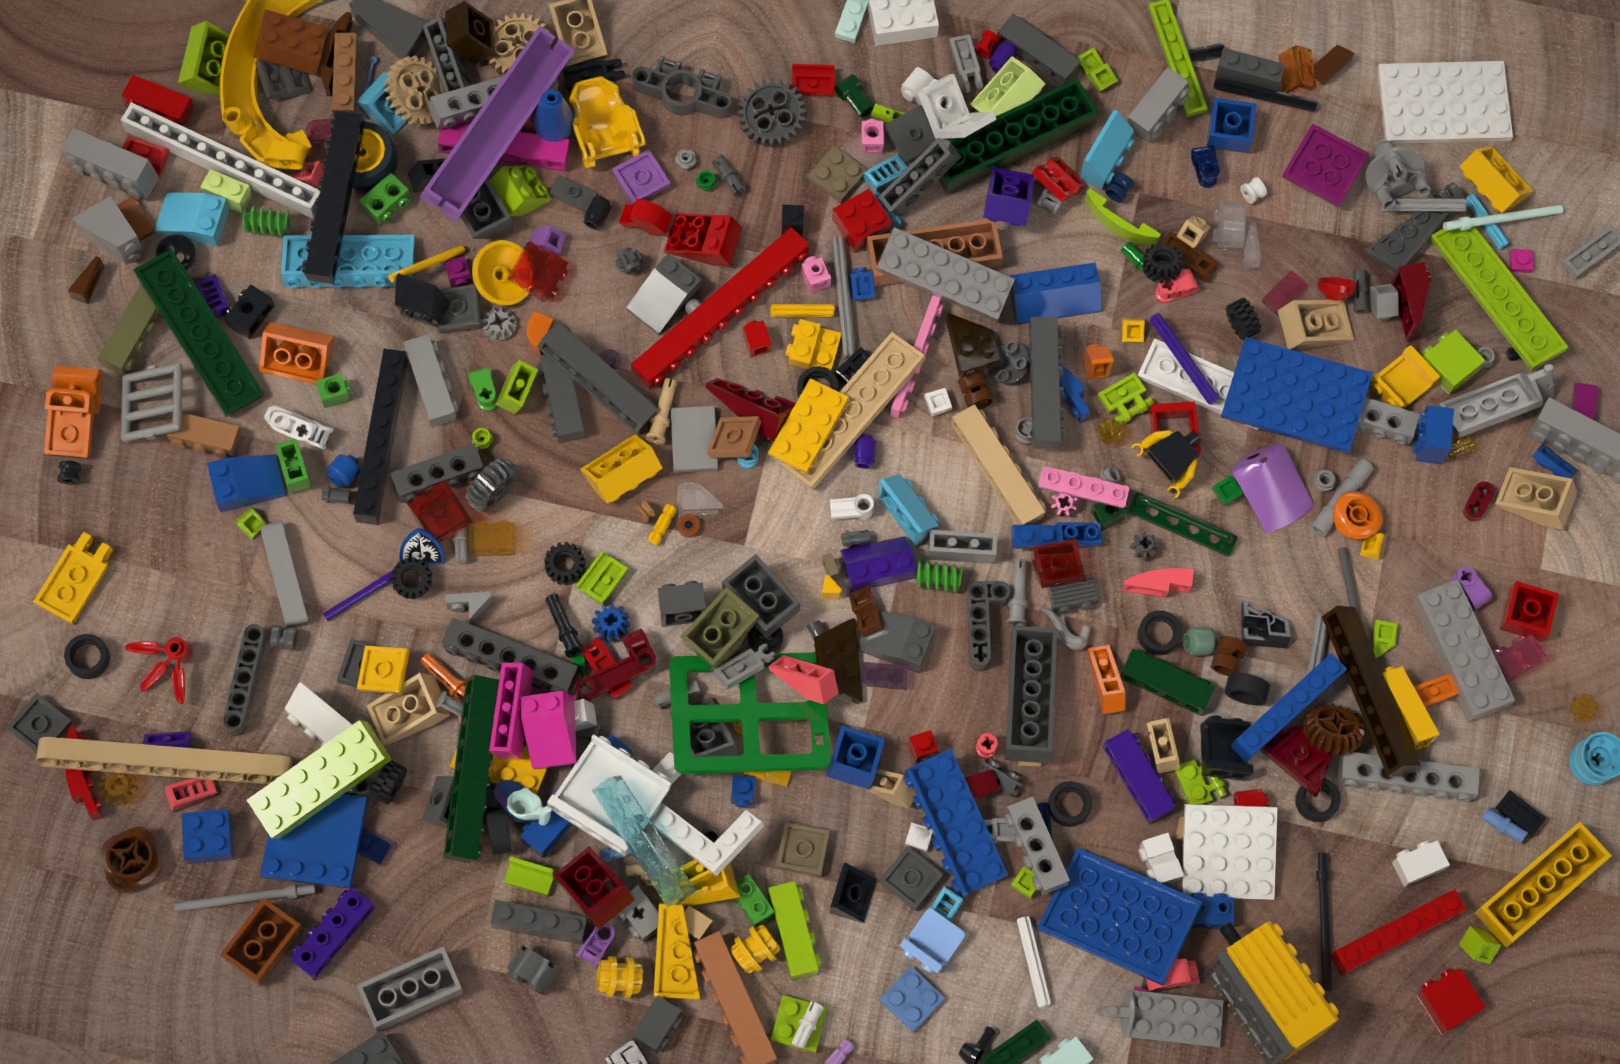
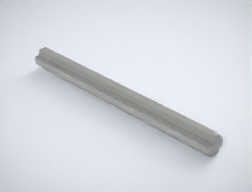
M840 236L833 238V251L844 358H850L855 353L845 240L844 237Z

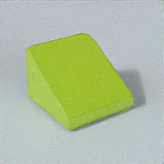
M248 507L233 522L250 539H253L261 531L260 526L267 524L251 507Z

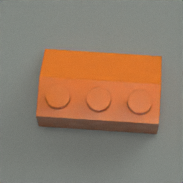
M270 322L263 331L259 372L316 384V380L326 378L332 357L334 336Z

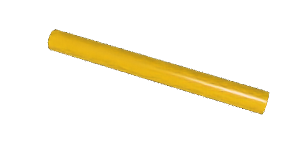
M459 245L389 274V280L395 282L398 273L410 276L465 253V248L463 245Z

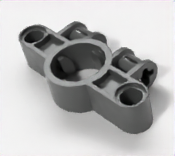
M664 56L660 57L655 70L640 66L632 72L634 90L662 100L664 107L675 115H689L698 111L724 119L731 114V97L729 94L718 90L722 80L721 74L714 75L705 72V69H701L697 76L691 71L681 70L682 62L678 61L676 63L665 59ZM639 78H645L646 80L641 82V81H638L637 79H639ZM677 83L691 85L695 89L693 99L683 103L670 99L667 92L669 93L671 86ZM722 103V104H725V105H727V106H725V107H719V106H717V105Z

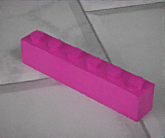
M458 123L451 128H441L437 143L439 152L449 154L470 124ZM520 130L499 162L531 165L532 167L566 172L570 153V141L565 137L557 142L546 141L540 138L537 132L531 134Z

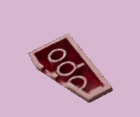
M719 378L707 382L705 388L738 417L758 416L762 421L758 433L767 440L775 441L796 404L779 396H775V399L762 396L763 391H745L742 385Z

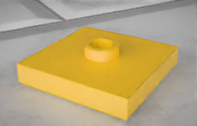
M365 646L357 690L362 692L402 694L410 651L407 648Z

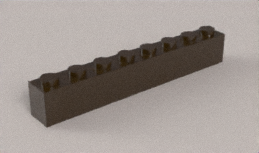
M1336 606L1322 616V619L1340 662L1347 668L1345 675L1387 776H1407L1419 768L1421 764L1355 607Z

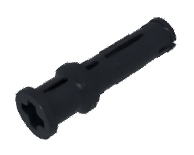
M551 594L547 596L545 601L559 630L558 639L564 644L566 649L565 655L568 658L581 655L585 651V647L577 637V629L571 626L559 595L554 594L553 596Z

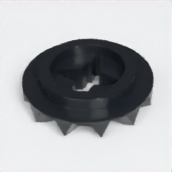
M753 626L747 638L748 644L753 651L757 652L758 648L763 644L759 636L763 635ZM781 627L769 636L772 639L767 640V643H765L768 645V650L764 654H770L780 649L783 642Z

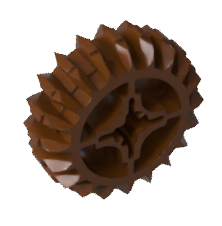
M1324 703L1322 706L1316 705L1315 708L1310 709L1304 720L1303 733L1306 735V740L1311 741V746L1318 747V751L1324 750L1326 754L1330 752L1336 756L1340 753L1342 756H1345L1346 753L1352 754L1353 751L1358 750L1365 737V725L1362 724L1363 719L1357 718V713L1350 712V708L1344 709L1342 705L1338 707L1334 703L1330 706Z

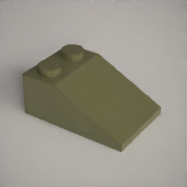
M726 587L680 637L688 648L714 670L731 658L760 616Z

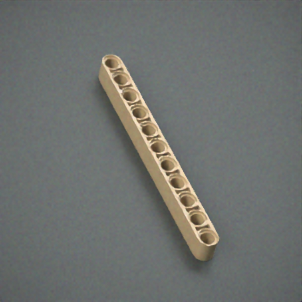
M56 737L40 738L36 755V763L43 767L270 784L290 770L293 764V760L290 757L283 755Z

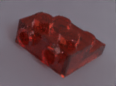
M529 241L526 243L507 279L544 302L550 298L553 299L558 293L559 288L557 284L559 280L563 281L569 272L566 269L568 262L551 251L547 253Z

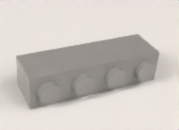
M429 334L403 342L431 428L457 420L455 412L459 411L455 398L450 399L449 392H452L449 380H444L442 373L445 372L442 360H437L435 355L439 353L436 341H431Z

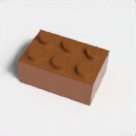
M265 9L253 58L316 75L328 27Z
M263 898L220 956L224 961L259 986H262L304 929L301 924Z

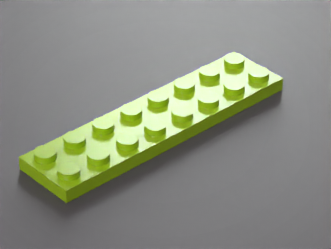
M1475 226L1468 230L1454 229L1445 231L1443 228L1431 235L1430 241L1531 371L1567 351L1568 345Z

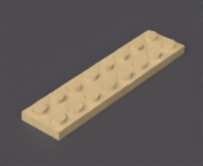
M891 332L840 391V393L848 396L850 400L809 473L805 474L779 461V465L811 490H814L926 360L925 355Z

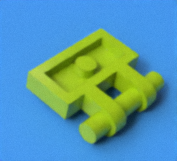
M1135 372L1099 392L1097 395L1109 414L1115 410L1119 413L1118 416L1113 418L1116 426L1123 422L1126 424L1132 420L1133 416L1145 413L1151 407V404H1154L1151 397L1145 400L1142 399L1141 395L1146 393V388ZM1133 400L1135 406L1127 410L1124 405Z
M1195 759L1180 764V769L1174 770L1188 804L1206 805L1211 803L1213 799L1210 793L1216 791L1218 798H1223L1227 795L1223 779L1210 777L1212 783L1206 786L1202 777V766L1198 767Z

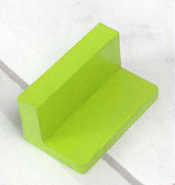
M510 856L504 884L548 897L555 878L553 876L555 872L554 869Z

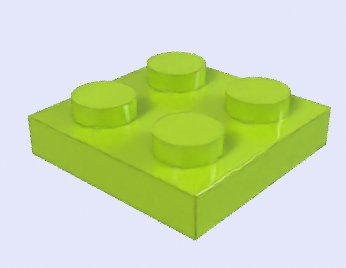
M782 995L770 1042L801 1049L794 1046L792 1041L800 1026L799 1020L803 1019L810 1002ZM823 1006L824 1009L815 1025L816 1030H812L805 1047L801 1050L816 1053L827 1006Z

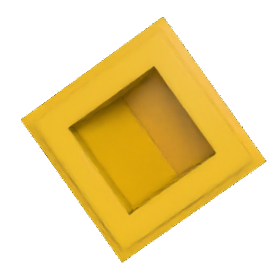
M1378 533L1365 538L1360 555L1379 561L1384 534Z
M826 575L824 577L821 600L840 599L842 589L829 575Z

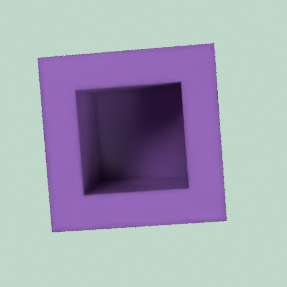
M551 225L534 228L528 248L542 254L558 255L561 252L566 235Z

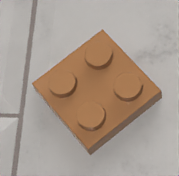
M758 416L720 418L707 451L710 458L749 457L762 423Z

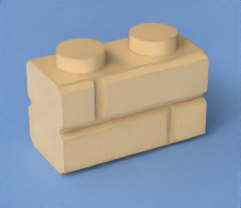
M1169 718L1148 722V734L1157 772L1164 773L1180 769L1179 757Z

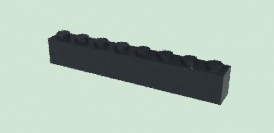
M336 111L335 118L331 120L330 128L332 135L327 140L326 148L328 155L323 160L322 169L324 175L323 178H320L318 185L320 196L319 199L315 200L314 210L316 216L311 221L310 230L312 236L311 240L308 239L306 245L308 256L302 265V272L308 281L334 284L366 123L363 115L360 113Z
M385 348L383 350L353 512L357 523L378 525L408 364L406 351Z

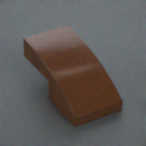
M868 585L850 593L852 611L857 617L861 635L865 637L884 629L870 586Z

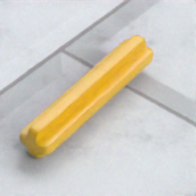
M771 304L770 306L772 317H833L835 312L833 304Z

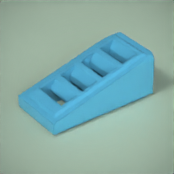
M896 154L867 170L863 174V180L874 193L881 192L891 185L908 167ZM896 162L902 170L898 171L893 163ZM890 167L894 174H891L887 168ZM883 171L888 177L885 178L880 172ZM877 175L881 181L878 182L874 176Z
M944 886L930 908L951 921L965 899ZM945 895L956 902L954 906L943 899ZM941 903L947 908H949L950 912L947 913L946 911L938 907L939 904Z

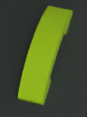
M1090 188L1087 190L1085 202L1088 208L1107 229L1134 243L1148 246L1158 244L1161 236L1159 232L1145 223H1142L1139 229L1105 208L1106 198Z

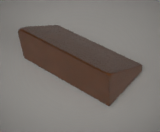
M1336 45L1314 64L1308 72L1324 85L1352 60L1354 53L1342 46Z

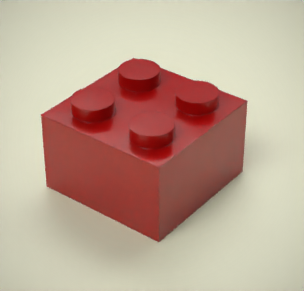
M870 188L833 208L832 220L854 253L866 247L868 236L891 233L892 221Z
M1515 581L1509 589L1500 630L1543 642L1550 634L1559 593Z

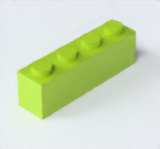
M792 881L769 887L768 895L772 909L775 911L774 918L791 981L817 975L818 967H822L819 953L814 954L812 947L816 942L813 931H808L806 923L810 922L807 909H802L801 901L804 900L801 886L797 887L796 882Z

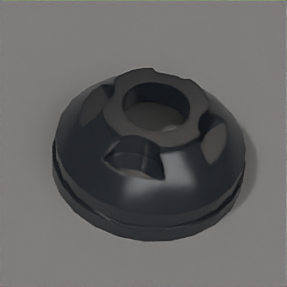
M173 234L163 238L157 245L156 257L172 248L175 254L180 253L184 255V260L181 264L185 270H188L196 259V249L193 242L188 237L180 234Z

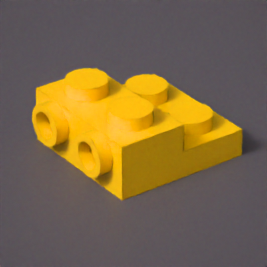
M800 319L798 325H793L791 337H795L793 344H788L785 356L789 357L788 365L804 369L821 366L832 371L842 333L821 328V324Z

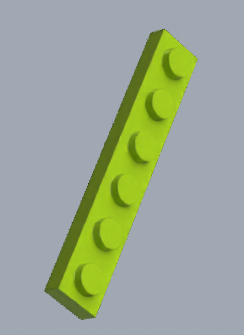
M1161 0L1149 3L1148 10L1168 67L1188 81L1189 98L1183 105L1186 118L1206 113L1208 108L1170 1Z

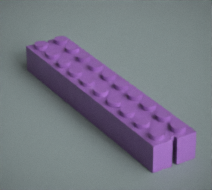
M541 26L537 28L419 197L434 209L439 206L441 208L439 212L454 223L457 222L535 110L542 94L551 87L575 52L574 49L560 39L553 50L549 47L555 36Z

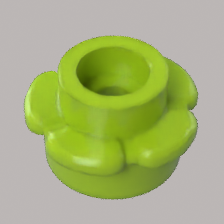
M479 428L472 434V444L475 443L476 448L486 449L493 442V435L485 428Z

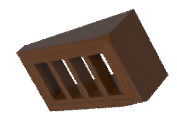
M95 256L68 290L72 299L86 304L89 303L104 269L100 257Z

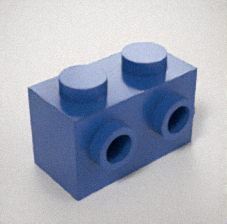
M1204 893L1190 894L1191 897L1203 902V906L1192 928L1220 929L1229 922L1234 925V897H1227V894L1224 893L1213 894V897L1204 896Z

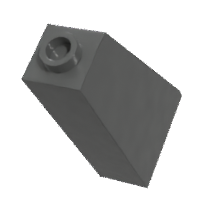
M382 0L350 1L349 7L352 17L399 59L415 56L426 37L422 25L426 24L427 21Z

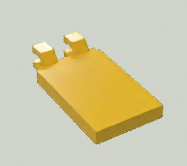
M85 532L82 533L76 544L73 546L68 544L33 601L36 605L72 625L76 622L109 568L106 561L113 552L111 546L103 542L95 555L88 552L95 539Z

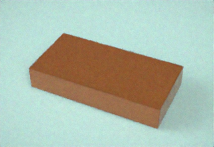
M131 197L117 205L137 235L139 242L156 233L135 197Z

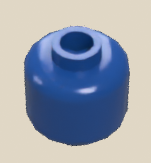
M350 454L348 456L338 455L327 468L329 481L340 488L342 486H350L360 474L359 461Z

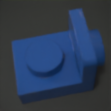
M866 267L854 268V273H849L853 300L875 298L872 271H867Z
M733 775L731 804H735L738 808H748L749 805H754L755 776Z

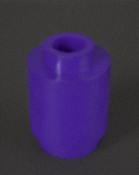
M1003 42L997 47L989 60V65L993 72L998 73L1012 56L1014 58L1017 57V48L1012 43Z
M860 435V438L855 441L853 461L856 467L870 469L873 463H875L877 441L873 439V436Z

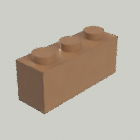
M183 412L181 429L167 433L170 443L175 447L184 448V446H187L199 453H205L206 451L214 453L215 456L220 458L235 456L242 435L239 426Z

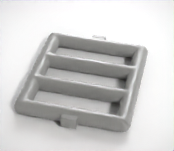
M181 363L161 367L156 365L147 366V370L123 376L121 440L123 442L142 438L152 440L156 439L157 435L181 429L183 366ZM174 373L172 384L131 392V382ZM173 393V403L131 412L132 401ZM173 412V423L130 432V421Z

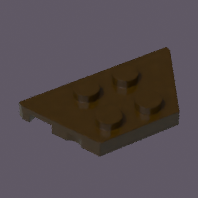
M947 314L946 324L959 377H965L967 372L972 370L977 373L985 368L998 366L1000 357L993 330L956 315Z
M851 618L814 637L816 665L834 670L838 694H846L853 699V703L859 704L863 702L856 624L855 618Z

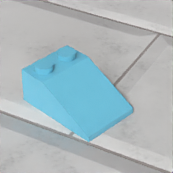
M167 192L155 232L168 236L180 234L188 237L193 242L218 247L230 210L227 199L207 193Z

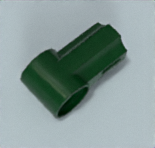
M851 74L834 86L840 99L847 101L859 118L867 116L873 110L875 105L865 94L859 79L854 74Z

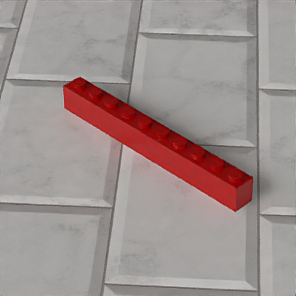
M792 227L633 361L631 363L632 373L648 389H651L654 385H660L670 371L672 373L675 372L684 359L694 356L698 347L702 344H708L718 330L723 331L729 325V321L733 317H739L745 311L747 305L757 302L766 289H772L781 276H787L795 264L798 262L802 263L809 255V244Z

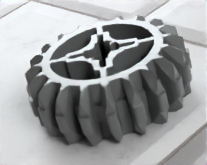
M503 457L490 462L470 484L465 496L466 501L473 509L481 513L489 511L491 507L494 508L514 486V482L517 481L519 474L518 469L511 461Z

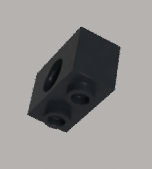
M250 284L247 289L242 290L236 304L227 310L225 314L227 326L250 339L275 305L272 297ZM247 308L253 309L250 313H243Z

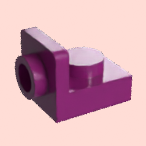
M465 256L444 261L451 288L472 283L471 273Z

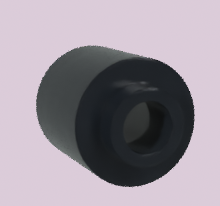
M600 196L592 199L584 214L585 219L583 223L587 227L599 230L604 225L612 209L609 200Z

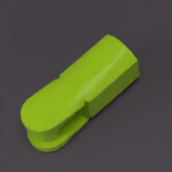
M875 103L871 117L888 123L894 120V117L897 118L905 113Z

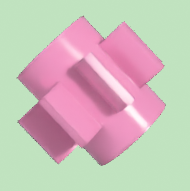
M1059 493L1058 497H1051L1055 504H1052L1050 508L1058 510L1057 516L1061 512H1065V515L1068 517L1069 509H1077L1072 505L1077 500L1075 497L1071 498L1070 495ZM1064 498H1067V503L1070 506H1065L1064 508H1061V503L1058 501V499L1063 500Z

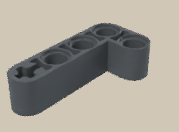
M976 581L970 584L966 601L969 664L975 671H984L990 662L989 607H1001L1008 602L1011 590L1010 586L1004 581ZM1001 590L1005 593V596L997 597L994 592ZM980 591L983 596L976 598L972 595V592ZM974 612H980L983 614L984 618L976 619L973 617L972 614ZM980 633L985 639L977 641L973 635ZM978 650H981L983 662H979L977 658Z

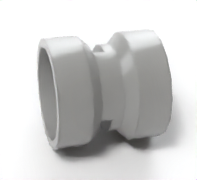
M1022 418L1017 423L1014 436L1021 445L1032 444V418Z

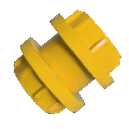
M760 925L757 928L754 926L750 927L748 930L751 936L745 940L740 936L734 939L736 944L731 947V953L746 973H752L754 970L760 972L763 969L760 963L767 957L773 962L777 959L776 954L781 950L779 943L765 925Z
M608 956L607 960H601L598 963L596 975L597 990L605 992L606 997H613L615 991H622L623 998L630 999L632 994H638L641 990L642 965L639 962H634L633 957H626L624 963H617L616 956Z

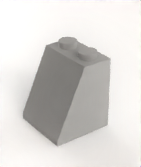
M111 196L73 217L76 227L84 240L125 265L129 262L137 261L145 254L137 235Z

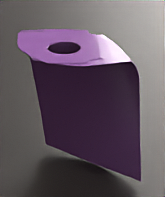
M1281 444L1258 449L1244 456L1232 468L1236 481L1248 499L1265 533L1275 531L1295 522L1314 506L1287 450ZM1255 454H1260L1259 456L1253 459L1247 460L1249 457ZM1267 457L1266 462H1260L1262 458Z

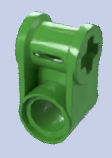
M489 367L468 372V379L479 408L483 411L494 410L497 406L495 405L497 397Z

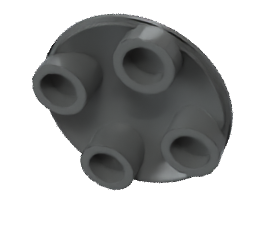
M1009 341L997 348L1000 357L998 366L989 368L991 376L1002 384H1011L1020 380L1027 372L1030 364L1029 353L1025 347L1015 341Z

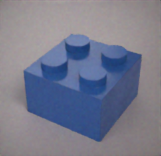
M1214 98L1210 109L1206 147L1248 153L1253 140L1256 103Z
M1427 405L1424 412L1420 413L1415 430L1417 440L1413 443V453H1416L1415 461L1442 465L1451 451L1454 408Z
M841 725L832 750L831 763L827 768L825 776L869 790L876 774L885 739Z
M229 809L182 813L183 858L187 864L234 860L232 814Z

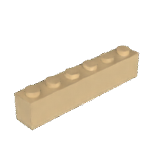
M974 404L952 416L951 425L1015 524L1034 525L1041 521L1046 510L1044 503L1033 494L1034 489L1028 480H1024L1021 475V468L1010 459L1008 448L1005 445H1001L996 430L993 427H989L986 422V415L982 409L978 410Z

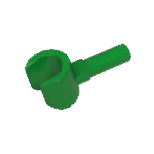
M579 655L572 658V664L580 668L582 678L587 677L584 657Z

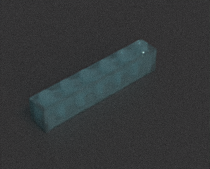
M621 775L608 777L592 790L665 905L670 907L680 904L696 890Z

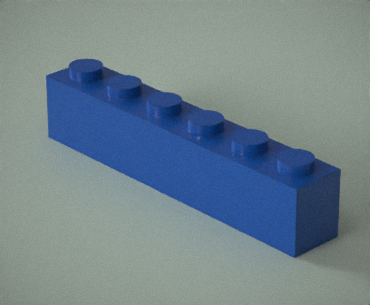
M1330 653L1240 735L1231 745L1232 749L1245 762L1249 761L1334 683L1347 668Z
M613 734L606 738L611 742V746L616 749H624L632 758V750ZM551 811L550 820L546 825H540L534 821L526 823L520 831L522 833L520 838L525 845L543 858L571 827L572 823Z

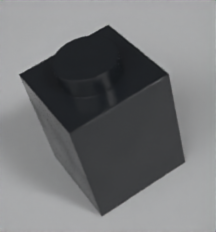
M782 204L781 235L792 227L800 236H803L804 205Z

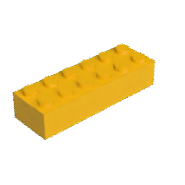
M1579 821L1481 906L1475 914L1507 948L1612 855Z

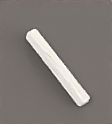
M1029 916L1017 919V924L1038 1007H1046L1051 1004L1031 919Z

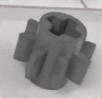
M631 248L621 250L617 254L618 259L615 260L619 272L625 271L627 275L634 274L640 270V263L643 262L639 251L635 250L633 252Z
M1145 531L1140 537L1134 535L1133 540L1136 543H1131L1130 549L1135 550L1134 557H1142L1143 561H1145L1148 555L1150 557L1155 556V551L1152 549H1157L1159 546L1158 543H1154L1155 535H1146ZM1141 543H1144V544H1145V547H1147V549H1144V547H1143V545H1141Z

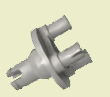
M1380 140L1374 145L1375 158L1366 170L1365 180L1371 192L1379 199L1384 210H1390L1395 206L1393 197L1403 195L1414 187L1417 194L1421 197L1430 193L1429 190L1431 188L1426 181L1424 173L1425 163L1418 151L1405 146L1393 147L1392 143L1388 140Z

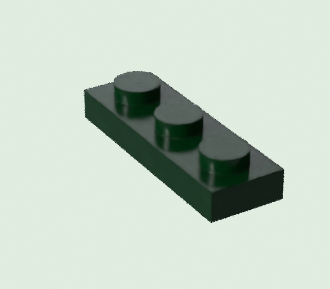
M1036 1019L979 1061L981 1064H1016L1051 1038Z

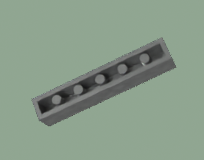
M1031 317L1029 322L1033 449H1059L1061 441L1065 440V428H1061V420H1064V407H1060V400H1063L1064 391L1063 386H1059V379L1063 378V367L1059 366V359L1062 358V345H1058V338H1061V325H1057V317Z
M559 321L539 342L538 349L635 434L645 426L658 410L652 400L645 398L636 386L628 383L619 371L612 369L600 355L595 354L583 340H579L567 326L562 325Z

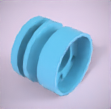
M1597 732L1576 744L1571 750L1569 757L1570 770L1574 777L1583 784L1599 786L1620 775V739L1607 732Z

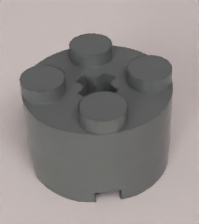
M521 944L507 967L509 970L507 975L521 983L527 980L528 984L526 986L542 995L544 991L547 992L561 968Z

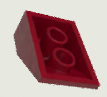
M1425 262L1399 266L1390 283L1398 291V313L1406 342H1411L1420 326L1429 283L1431 282V273L1429 269H1426Z

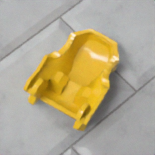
M604 77L591 78L575 83L569 103L570 108L575 114L572 126L583 155L584 166L586 168L596 167L595 160L630 151L634 157L638 156L641 153L639 147L645 145L644 135L639 126L635 110L625 105L622 101L619 87Z

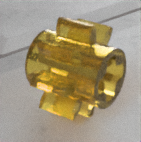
M1114 417L1109 422L1107 419H1104L1101 422V426L1096 429L1099 433V441L1101 440L1106 443L1107 446L1112 442L1117 445L1125 435V432L1122 431L1123 423L1118 422Z
M1583 693L1582 696L1580 695V698L1574 697L1570 713L1575 715L1574 720L1585 723L1588 718H1594L1598 703L1594 702L1593 696Z

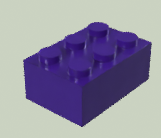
M992 167L983 218L993 222H1009V224L1014 226H1026L1031 204L1034 175Z

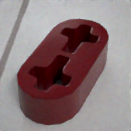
M1482 481L1473 489L1463 509V515L1467 520L1478 521L1483 516L1495 493L1492 484ZM1484 488L1487 490L1486 495L1483 499H1480L1481 490ZM1476 503L1479 505L1477 512L1472 514L1471 510Z

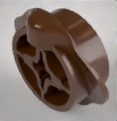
M137 826L114 835L101 848L100 862L105 871L106 879L109 885L118 893L130 892L151 883L161 871L162 859L156 847L155 839L144 827ZM142 847L149 852L148 862L144 861L143 857H141ZM114 858L118 859L121 863L120 872L113 869Z

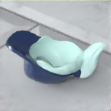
M512 780L502 781L495 786L494 795L502 805L504 813L510 819L521 823L534 821L540 825H546L549 822L552 811L551 807H543L540 797L531 792L530 789Z

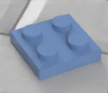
M912 966L879 999L912 1033L945 1000Z

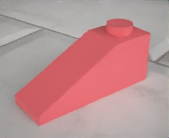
M782 655L768 666L771 672L808 700L825 704L838 694L835 674L832 669Z

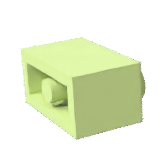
M212 169L209 170L200 186L202 193L225 197L230 209L242 214L253 196L248 184Z

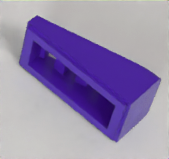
M216 274L195 281L197 289L208 306L222 301V304L210 309L216 318L224 316L229 307ZM214 281V285L202 289V285ZM217 289V291L212 292L210 294H204L205 292H208L210 290ZM217 295L220 296L219 298L207 302V299L215 297Z

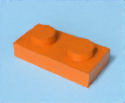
M1450 673L1414 686L1425 708L1456 697L1459 694Z

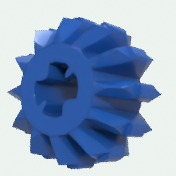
M612 603L610 609H607L606 605H602L603 612L595 611L596 618L592 619V624L596 626L593 627L594 633H599L600 639L607 636V641L610 643L614 636L619 641L620 634L627 635L625 628L630 627V622L627 621L629 614L623 613L622 606L615 610V604ZM610 620H614L612 626H608Z

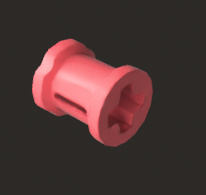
M990 733L981 735L976 745L977 754L984 759L991 758L998 746L997 738ZM984 742L991 746L989 750H987L986 746H983Z

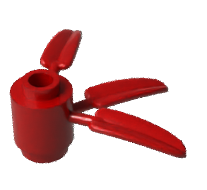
M179 637L169 639L165 647H159L158 642L150 641L128 643L125 649L129 652L157 654L158 651H165V654L169 657L164 663L159 661L145 676L140 685L142 692L148 690L168 670L167 665L172 660L175 661L176 669L174 668L171 671L175 698L182 705L185 701L184 669L180 668V663H184L191 658V645Z

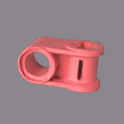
M1183 269L1176 280L1173 281L1171 279L1169 283L1163 280V283H1158L1155 296L1158 301L1168 303L1193 295L1199 290V286L1191 270Z

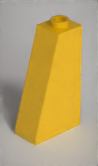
M1394 666L1382 670L1414 750L1417 751L1429 747L1439 736V732L1403 666L1396 669Z

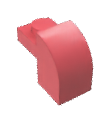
M1176 959L1164 986L1146 979L1149 991H1166L1177 986L1200 984L1196 961H1187V959Z

